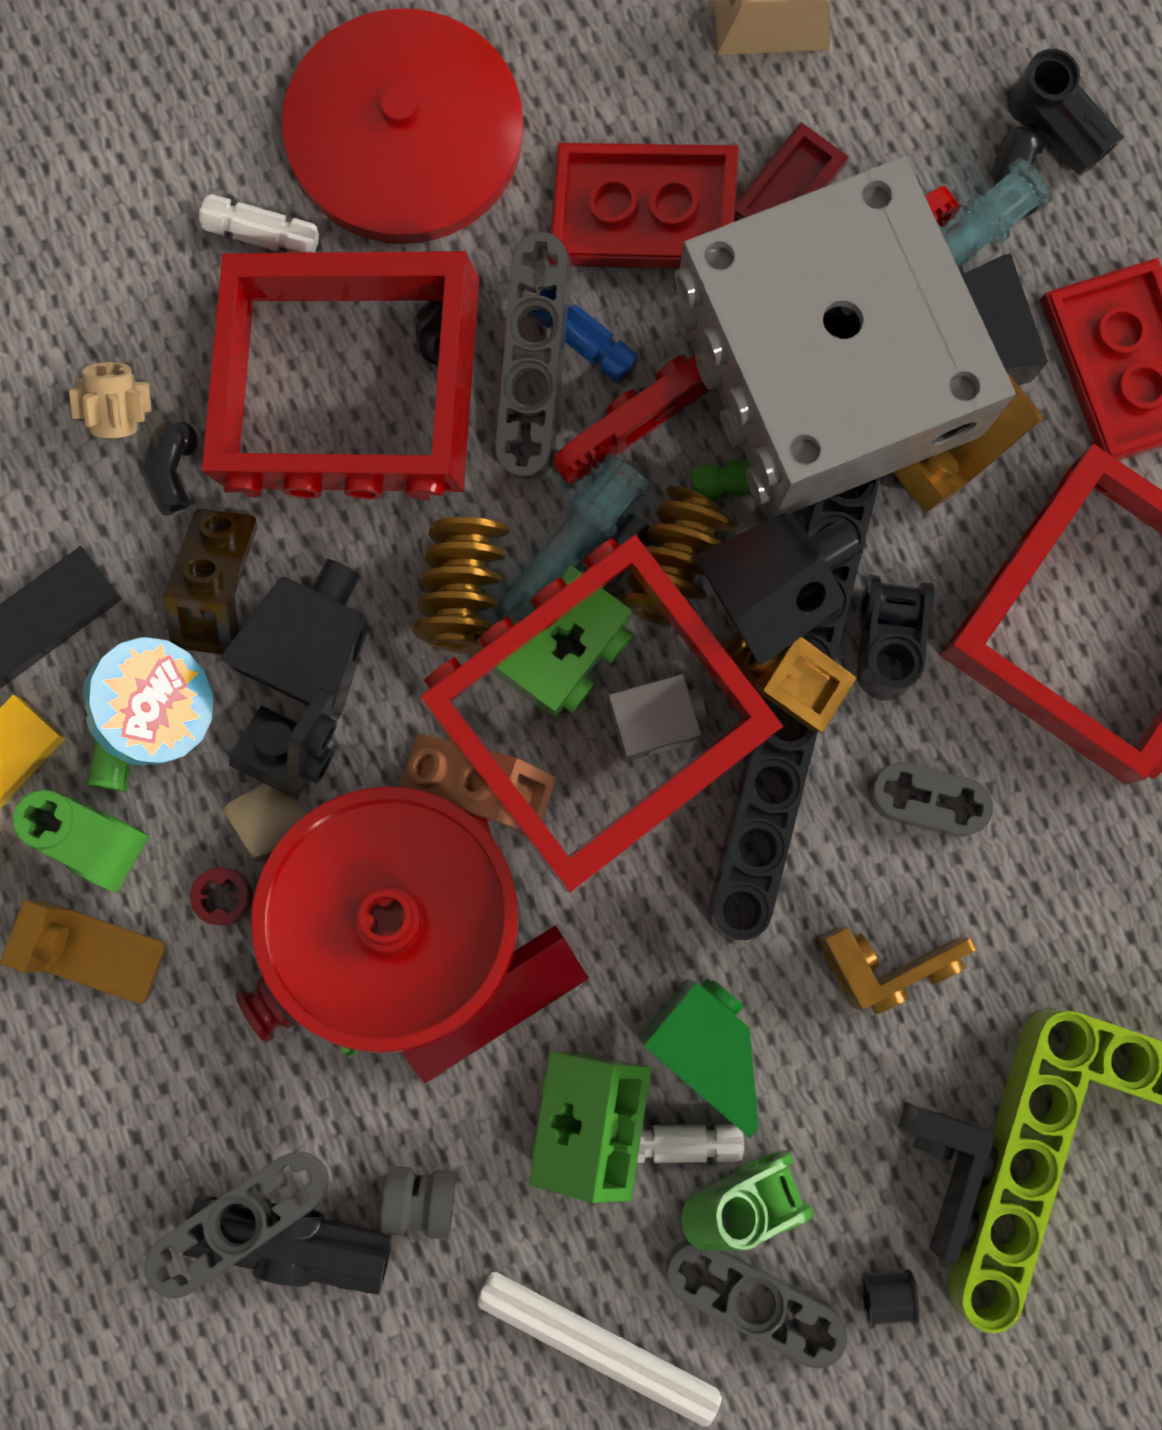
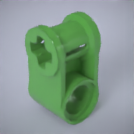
M49 790L34 791L24 796L16 805L13 814V828L18 838L26 845L65 864L68 870L115 893L119 892L149 838V835L101 810L95 811L72 798ZM45 811L54 813V816L62 821L61 827L57 832L47 831L45 824L40 822L41 816Z
M790 1150L772 1152L738 1167L733 1174L693 1193L687 1199L682 1209L681 1217L683 1232L689 1243L697 1249L704 1251H744L752 1249L769 1238L796 1228L812 1219L814 1212L811 1204L802 1202L789 1168L793 1162ZM723 1209L727 1217L726 1229H724L721 1219Z

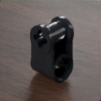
M868 575L863 589L859 619L861 637L857 663V679L862 690L870 697L881 701L896 699L902 696L922 676L926 665L927 638L934 608L935 593L933 583L922 582L917 588L882 583L880 576ZM889 655L896 658L903 667V679L893 681L884 677L877 667V656Z

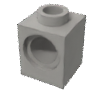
M684 674L609 694L607 705L624 763L697 743L701 737L699 726L708 723L700 691L698 688L688 690Z

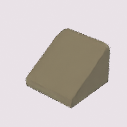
M266 784L258 786L221 807L251 857L260 863L268 860L282 837L295 823L307 814L298 799L296 800Z

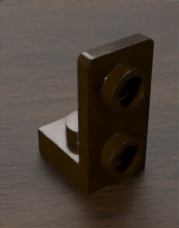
M202 508L194 512L163 594L171 643L184 650L223 655L239 633L234 595L257 530L255 516Z

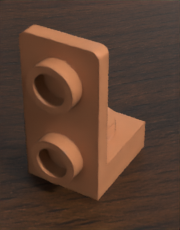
M418 734L416 736L399 787L422 790L440 796L459 806L469 814L486 818L520 832L451 741L425 734ZM489 751L538 817L543 821L557 777L516 757Z

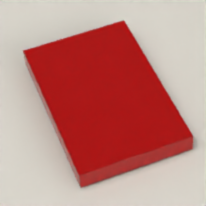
M558 143L550 234H553L563 243L571 258V266L680 269L684 241L735 222L739 145ZM548 253L550 263L553 265H557L558 262L552 260L551 256Z
M1159 258L1045 292L1040 301L1094 444L1118 461L1162 447V266Z

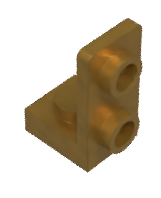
M1008 373L1007 375L1016 395L982 437L892 472L925 513L954 496L1042 421V413Z
M740 633L734 635L723 647L759 695L767 698L808 729L820 733L824 732L857 678L802 637L761 666Z
M24 900L0 960V965L23 973L48 972L140 1004L145 1003L149 998L167 950V945L164 941L51 902Z
M837 927L816 938L851 1007L860 1010L871 1007L875 1015L885 1012L907 1000L909 995L905 988L927 977L930 984H936L961 972L966 968L961 958L977 950L971 937H957L876 980L872 971L879 968V962L871 945L862 933L853 936L849 927Z

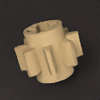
M103 362L89 365L83 369V379H76L77 387L68 389L72 419L85 418V426L89 427L90 433L96 437L121 438L132 435L138 429L137 422H144L145 413L151 412L149 383L135 382V375L132 374L131 367L123 363Z

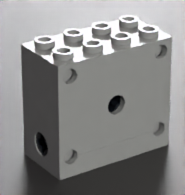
M906 156L684 241L680 269L675 270L676 293L670 298L672 311L680 330L683 333L691 331L700 352L695 354V361L705 387L708 390L716 388L725 409L720 411V419L728 441L733 447L742 446L750 465L749 468L745 469L750 492L758 505L767 504L773 518L783 513L795 512L910 466L913 463L920 462L982 437L1016 395Z

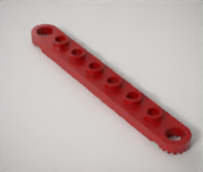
M946 186L938 187L925 195L937 224L943 228L960 211L961 204ZM679 355L669 361L656 374L655 379L657 381L639 394L635 389L621 394L606 408L605 413L607 416L567 443L552 460V465L565 482L569 485L574 484L576 481H581L585 475L591 474L589 467L593 466L597 470L600 468L599 464L606 463L613 454L617 456L711 391L705 387L700 377L695 355L689 359L685 355Z

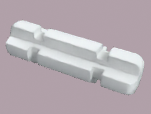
M213 194L205 196L199 211V222L205 231L225 236L227 231L233 233V239L278 252L284 247L288 249L287 253H314L318 245L319 232L314 223L296 218L292 219L291 223L286 222V215L241 202L237 203L234 207L231 206V200Z
M705 1124L653 1125V1130H644V1127H642L637 1163H644L645 1157H653L654 1163L707 1162V1157H714L716 1162H739L744 1154V1135L734 1124H714V1130H706Z

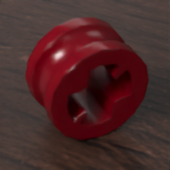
M217 867L208 869L198 876L192 885L190 901L192 909L198 918L208 924L226 926L237 923L247 915L252 907L254 896L252 886L243 874L236 870ZM232 881L238 893L231 894V898H238L234 909L229 911L225 908H218L212 912L206 900L213 899L214 897L206 895L208 888L213 882L225 886Z
M262 976L256 980L257 987L254 991L248 992L242 989L236 993V1000L249 1025L261 1040L267 1043L275 1038L274 1031L277 1027L283 1026L289 1029L296 1023L295 1019L275 999Z

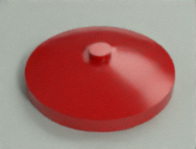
M408 8L386 9L364 14L341 24L321 38L307 52L295 70L286 91L282 113V133L291 168L301 189L314 206L327 218L340 227L371 240L399 244L421 243L436 240L464 229L478 220L499 200L508 187L520 159L523 143V114L519 91L508 65L499 52L478 32L462 22L436 12Z
M392 786L371 787L340 795L321 804L295 823L282 837L264 865L257 883L251 916L252 940L257 963L265 983L283 1009L300 1025L313 1034L347 1049L366 1053H401L432 1045L451 1036L473 1020L491 1001L500 988L514 956L519 925L518 901L509 866L500 848L486 829L468 812L440 796L422 790Z

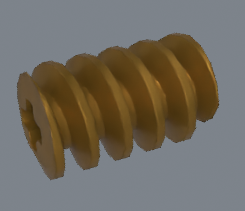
M669 485L666 488V492L671 500L664 501L658 506L656 513L662 523L653 524L648 529L646 535L648 541L653 546H648L646 549L685 599H705L707 592L693 581L696 575L705 576L694 556L721 543V541L713 536L715 530L733 532L737 525L723 513V509L718 504L705 496L683 487ZM630 572L626 580L636 593H622L618 600L630 608L632 614L652 623L671 627V623Z
M472 516L449 517L431 523L428 535L436 544L427 547L424 559L433 568L424 571L420 581L423 588L430 593L420 596L416 606L419 612L427 618L415 621L412 632L417 638L436 648L453 653L476 655L483 650L479 643L474 641L475 635L485 633L494 624L478 617L479 610L498 607L499 600L483 593L482 586L500 584L502 581V575L486 568V562L503 560L506 555V551L489 542L492 537L507 536L509 534V528L506 524Z

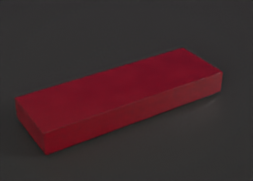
M554 925L515 950L509 970L500 988L485 1008L466 1026L437 1043L401 1053L425 1084L582 984L589 977L558 927Z

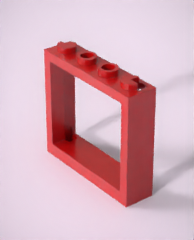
M466 251L222 253L202 472L220 484L224 492L243 493L249 498L260 497L262 489L283 490L286 495L304 499L319 498L322 495V490H342L349 497L365 500L379 499L382 497L383 491H406L408 497L430 501V495L443 496L444 492H464L479 275ZM443 301L432 455L240 453L253 302Z
M1092 444L1073 462L939 656L1127 785L1145 780L1148 776L1154 779L1162 773V708L1134 748L986 645L993 632L1093 488L1162 534V490L1095 444Z
M636 534L621 546L617 544L614 538L604 542L582 561L588 569L585 573L569 585L565 583L562 577L548 584L530 600L536 610L516 625L509 617H506L492 626L477 639L483 650L463 665H461L456 657L443 663L423 680L429 690L420 696L421 704L563 889L570 893L783 727ZM626 569H629L744 719L568 855L451 702Z

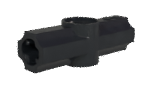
M201 1194L197 1196L187 1220L213 1203L218 1197ZM234 1203L229 1205L223 1211L220 1218L221 1232L230 1242L236 1244L248 1242L256 1229L254 1213L243 1204ZM278 1203L267 1204L271 1211L273 1224L281 1220V1217L271 1209ZM312 1210L233 1266L252 1269V1275L256 1278L278 1285L300 1287L310 1285L312 1281L336 1286L341 1289L379 1295L388 1267L393 1234H383L380 1230L325 1220V1214ZM201 1223L196 1227V1231L204 1236L203 1225ZM204 1239L194 1247L184 1251L183 1256L200 1258L213 1249ZM213 1250L215 1262H221L222 1256Z

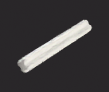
M492 1272L487 1277L478 1295L477 1305L480 1309L703 1427L709 1426L716 1417L722 1397L719 1390L714 1386L498 1272Z

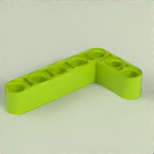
M1047 1008L1037 1011L1028 1018L1021 1034L992 1131L995 1134L992 1146L996 1147L998 1152L996 1168L989 1184L986 1186L980 1185L973 1209L977 1211L979 1217L976 1236L967 1251L961 1249L958 1262L952 1265L948 1278L947 1291L950 1302L976 1328L983 1332L995 1334L1007 1331L1017 1322L1022 1313L1089 1081L1162 1106V1041L1079 1012ZM1058 1022H1063L1068 1027L1071 1035L1070 1045L1062 1055L1055 1056L1050 1050L1048 1036L1054 1025ZM1126 1044L1131 1052L1132 1063L1128 1072L1118 1077L1111 1065L1112 1054L1118 1046ZM1046 1085L1052 1094V1106L1045 1116L1035 1119L1029 1108L1030 1096L1039 1086ZM1029 1149L1034 1158V1168L1026 1179L1015 1182L1010 1173V1163L1014 1155L1019 1151ZM1012 1214L1015 1220V1232L1012 1238L1004 1244L993 1245L990 1235L994 1221L1002 1215ZM985 1280H995L997 1290L993 1302L986 1308L973 1309L971 1295L975 1286Z

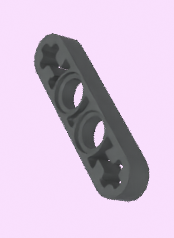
M546 232L530 233L522 238L514 249L511 264L495 447L496 456L501 466L515 477L522 479H534L545 474L552 465L556 450L572 267L571 258L561 240L553 234ZM541 249H547L552 260L558 262L557 267L546 269L543 286L548 294L556 293L555 300L537 294L523 297L524 290L536 293L537 276L533 269L527 266L528 260L538 259ZM540 309L547 311L553 318L551 334L545 340L536 343L523 339L520 333V324L524 316L532 310ZM535 371L542 373L547 379L548 384L545 397L534 405L520 403L515 396L514 388L516 381L526 372ZM513 413L528 418L545 416V424L543 426L531 422L530 438L534 444L541 447L540 456L533 455L529 457L528 466L521 467L520 459L510 454L511 445L521 444L524 435V424L520 421L511 422Z

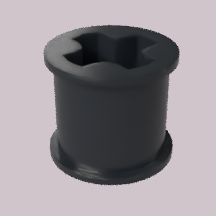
M906 1269L904 1273L873 1276H869L868 1273L862 1274L864 1312L870 1329H874L875 1325L911 1322L912 1325H918L919 1301L915 1279L910 1269Z

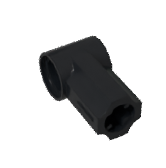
M1056 48L1044 49L1035 54L1009 90L1007 98L1008 111L1013 119L1021 125L1032 128L1037 127L1074 171L1081 176L1112 151L1123 140L1124 136L1079 85L1081 79L1080 68L1075 59L1066 51ZM1037 84L1042 85L1044 88H1046L1050 94L1044 93L1042 90H1040Z

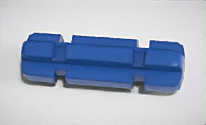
M545 289L539 293L540 296L551 300L556 299V293L548 294ZM577 304L572 307L568 305L565 342L592 364L598 361L601 365L599 370L614 382H622L635 368L638 359L637 353L621 340L615 343L611 339L614 334ZM540 309L531 311L532 315L547 328L552 327L553 318L551 314Z

